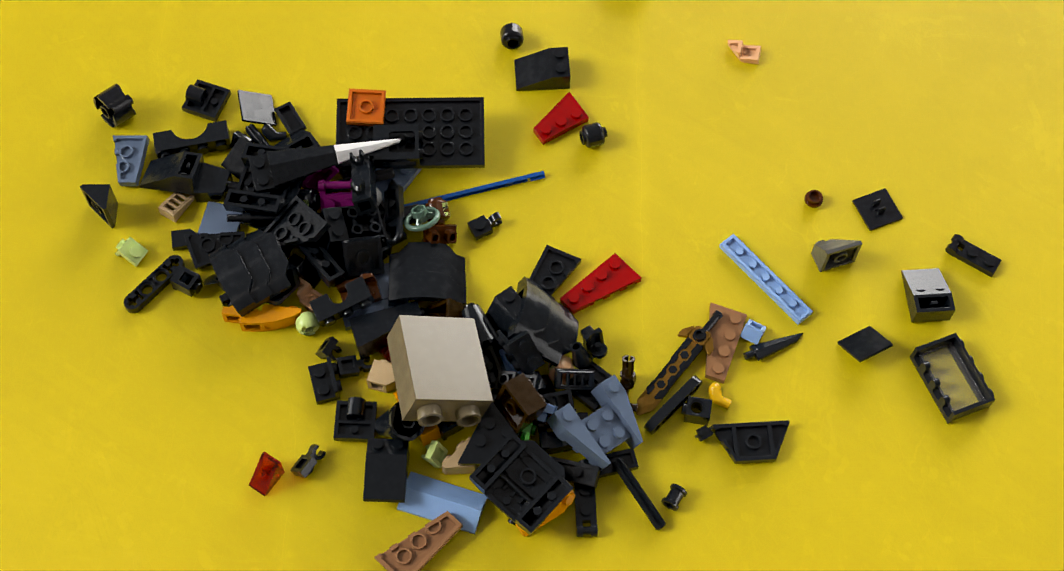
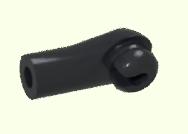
M265 124L262 127V133L269 141H283L287 138V132H276L271 124Z

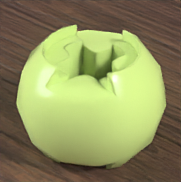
M309 311L301 313L295 321L297 331L305 336L315 334L320 327L315 314Z

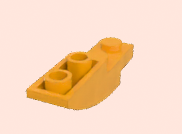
M263 304L262 311L254 309L243 317L236 311L234 306H223L222 316L225 322L239 323L242 331L249 332L272 331L295 325L296 319L303 313L302 309L296 306L284 307L272 304Z

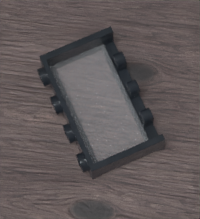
M957 333L918 346L910 355L912 363L947 424L971 413L989 408L995 401L993 391L988 388L983 374L978 371L973 357L968 354L964 342L958 337Z

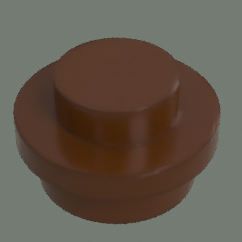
M811 190L806 193L804 201L809 207L817 208L822 205L823 196L820 191Z

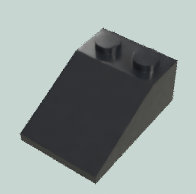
M568 47L548 48L514 60L516 91L570 89L571 76Z
M368 438L363 501L405 503L410 456L409 441Z

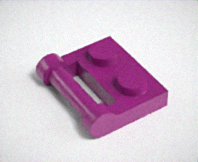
M352 179L350 181H318L321 211L322 208L354 206L352 203V191L326 192V189L350 188Z

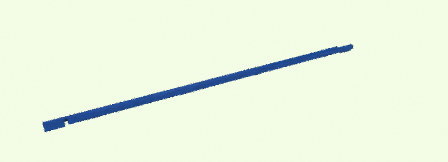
M540 171L437 197L449 201L527 182L528 178L531 181L545 178V173ZM429 199L404 204V206L425 205Z

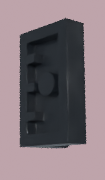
M327 357V362L308 366L317 405L340 399L339 392L343 390L340 380L335 379V374H338L336 362L332 363L331 358Z

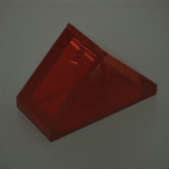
M263 452L249 486L263 496H266L285 473L281 462L268 453Z

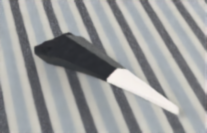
M401 139L269 151L266 154L250 156L248 158L255 190L258 193L277 190L307 176L350 160L351 152L355 157H358L360 149L365 155L398 144Z

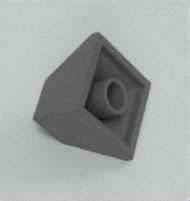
M839 239L821 240L814 244L811 254L819 271L823 272L855 262L862 242L859 240Z

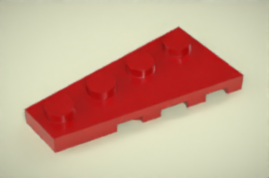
M614 253L560 298V302L572 314H575L602 298L604 300L610 297L611 294L622 291L633 283L641 282V277Z

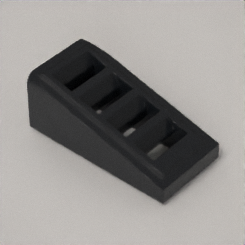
M555 368L554 388L593 390L595 370ZM563 373H566L565 384H562ZM570 373H573V385L570 384ZM578 373L581 374L580 385H577ZM585 374H589L588 385H585Z

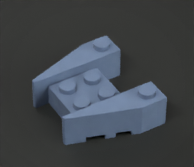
M615 374L601 382L591 391L600 404V409L581 420L571 404L568 403L546 420L561 441H566L577 454H582L589 460L591 465L599 466L601 471L611 464L605 454L625 441L633 449L643 442L627 392Z

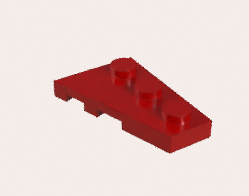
M568 92L533 128V132L544 145L588 122L589 117L572 94Z

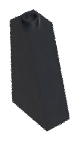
M418 301L349 318L360 359H364L388 346L387 336L399 315L426 316L424 308L419 307Z

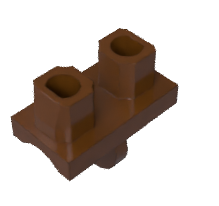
M435 224L431 228L423 230L422 242L456 244L457 225Z

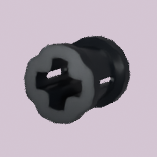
M673 483L670 486L671 490L667 497H664L661 502L668 509L677 511L679 508L678 504L683 497H686L687 491Z

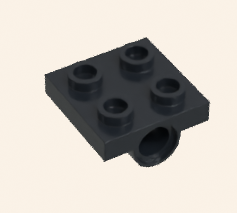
M197 79L196 83L189 85L186 90V100L182 110L183 112L216 122L231 95V91Z
M350 397L348 401L337 400L334 441L368 442V438H375L377 402L366 401L361 397Z

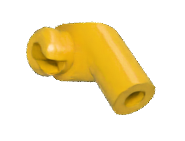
M712 383L708 388L710 399L713 403L728 409L732 400L722 396L719 383Z

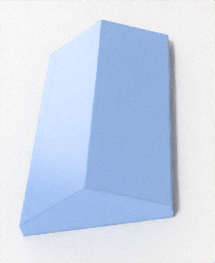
M410 472L407 478L405 503H398L397 510L431 521L448 511L463 525L460 530L475 534L487 497L478 492Z

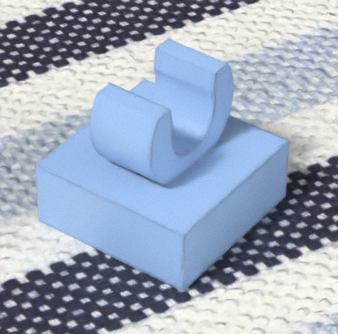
M546 403V408L537 420L546 422L548 414L556 412L558 406Z

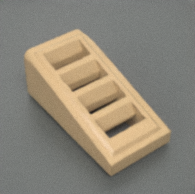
M174 192L158 207L159 212L176 223L195 200V196L190 195L186 197L183 193Z

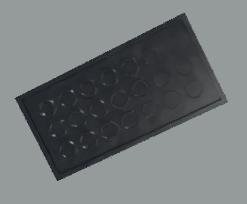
M484 97L386 98L384 125L419 124V131H423V142H420V148H423V159H420V166H416V162H383V167H375L376 169L393 167V169L485 168ZM337 99L336 145L374 141V126L346 125L348 99ZM391 133L389 135V139H401L400 143L389 146L390 152H413L415 150L414 133ZM371 152L369 155L374 163V152ZM348 160L335 165V167L351 169V161Z

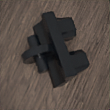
M591 326L582 329L583 347L590 354L592 361L594 358L602 359L606 356L608 350L604 344L602 330L600 328L594 330Z

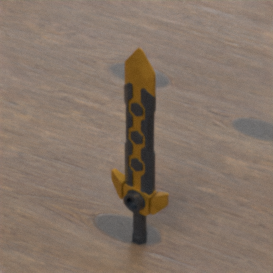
M716 310L703 328L691 326L679 332L678 337L686 338V340L637 399V415L654 411L667 395L670 388L704 347L707 355H711L714 351L713 338H711L709 331L722 318L721 312Z

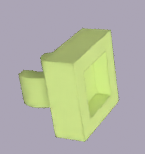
M432 440L430 445L425 446L427 449L426 455L422 454L421 457L434 468H441L448 450L439 441Z

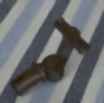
M629 355L622 357V371H620V383L626 390L627 395L629 394V389H632L636 382V374L634 372L635 358L630 356V361L628 362ZM630 403L633 412H637L638 404Z

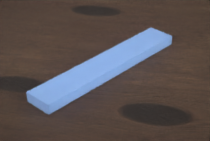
M734 233L719 245V248L797 325L813 313Z

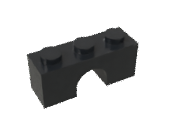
M362 276L345 284L348 294L342 303H333L327 293L309 302L322 327L332 326L336 323V320L342 317H350L354 314V311L360 308L366 309L375 301Z

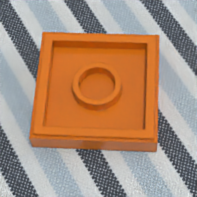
M349 88L346 125H384L386 90Z

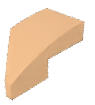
M728 40V46L741 62L759 64L761 46L743 45L742 40Z
M299 277L300 286L297 291L299 302L307 310L313 312L309 302L322 296V294L314 290L310 283Z

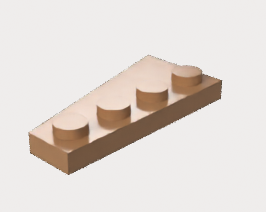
M710 303L709 319L716 310L721 312L723 316L709 331L711 338H713L714 351L710 356L706 354L705 378L724 384L747 314Z
M446 511L427 523L419 531L413 532L408 535V538L389 547V550L378 554L374 558L387 571H421L458 533L463 525Z

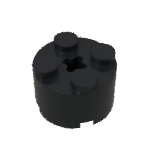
M118 84L112 85L93 98L96 109H101L103 113L101 117L111 127H117L136 115L132 108V104H134L132 98L128 94L125 95Z

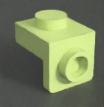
M131 237L126 240L122 239L115 247L118 249L115 255H121L134 266H137L148 252L146 248Z

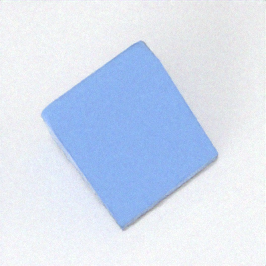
M749 319L740 337L757 345L767 327Z

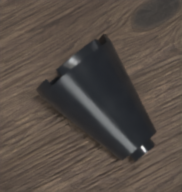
M475 303L465 305L461 311L462 318L475 319L481 349L494 345L500 350L501 347L496 340L499 337L496 333L497 330L480 305Z
M399 402L375 421V430L379 435L402 441L415 440L423 433L425 428L419 425L418 421H402Z

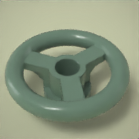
M417 205L405 217L404 226L407 230L414 232L429 229L439 221L440 212L434 207ZM412 218L416 219L415 226L409 224ZM432 219L430 222L423 225V223H425L427 220Z

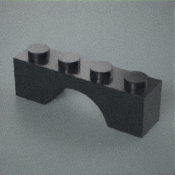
M226 120L208 123L205 131L193 139L179 138L172 130L153 133L157 158L183 151L207 154L208 152L230 149L231 145L230 132Z

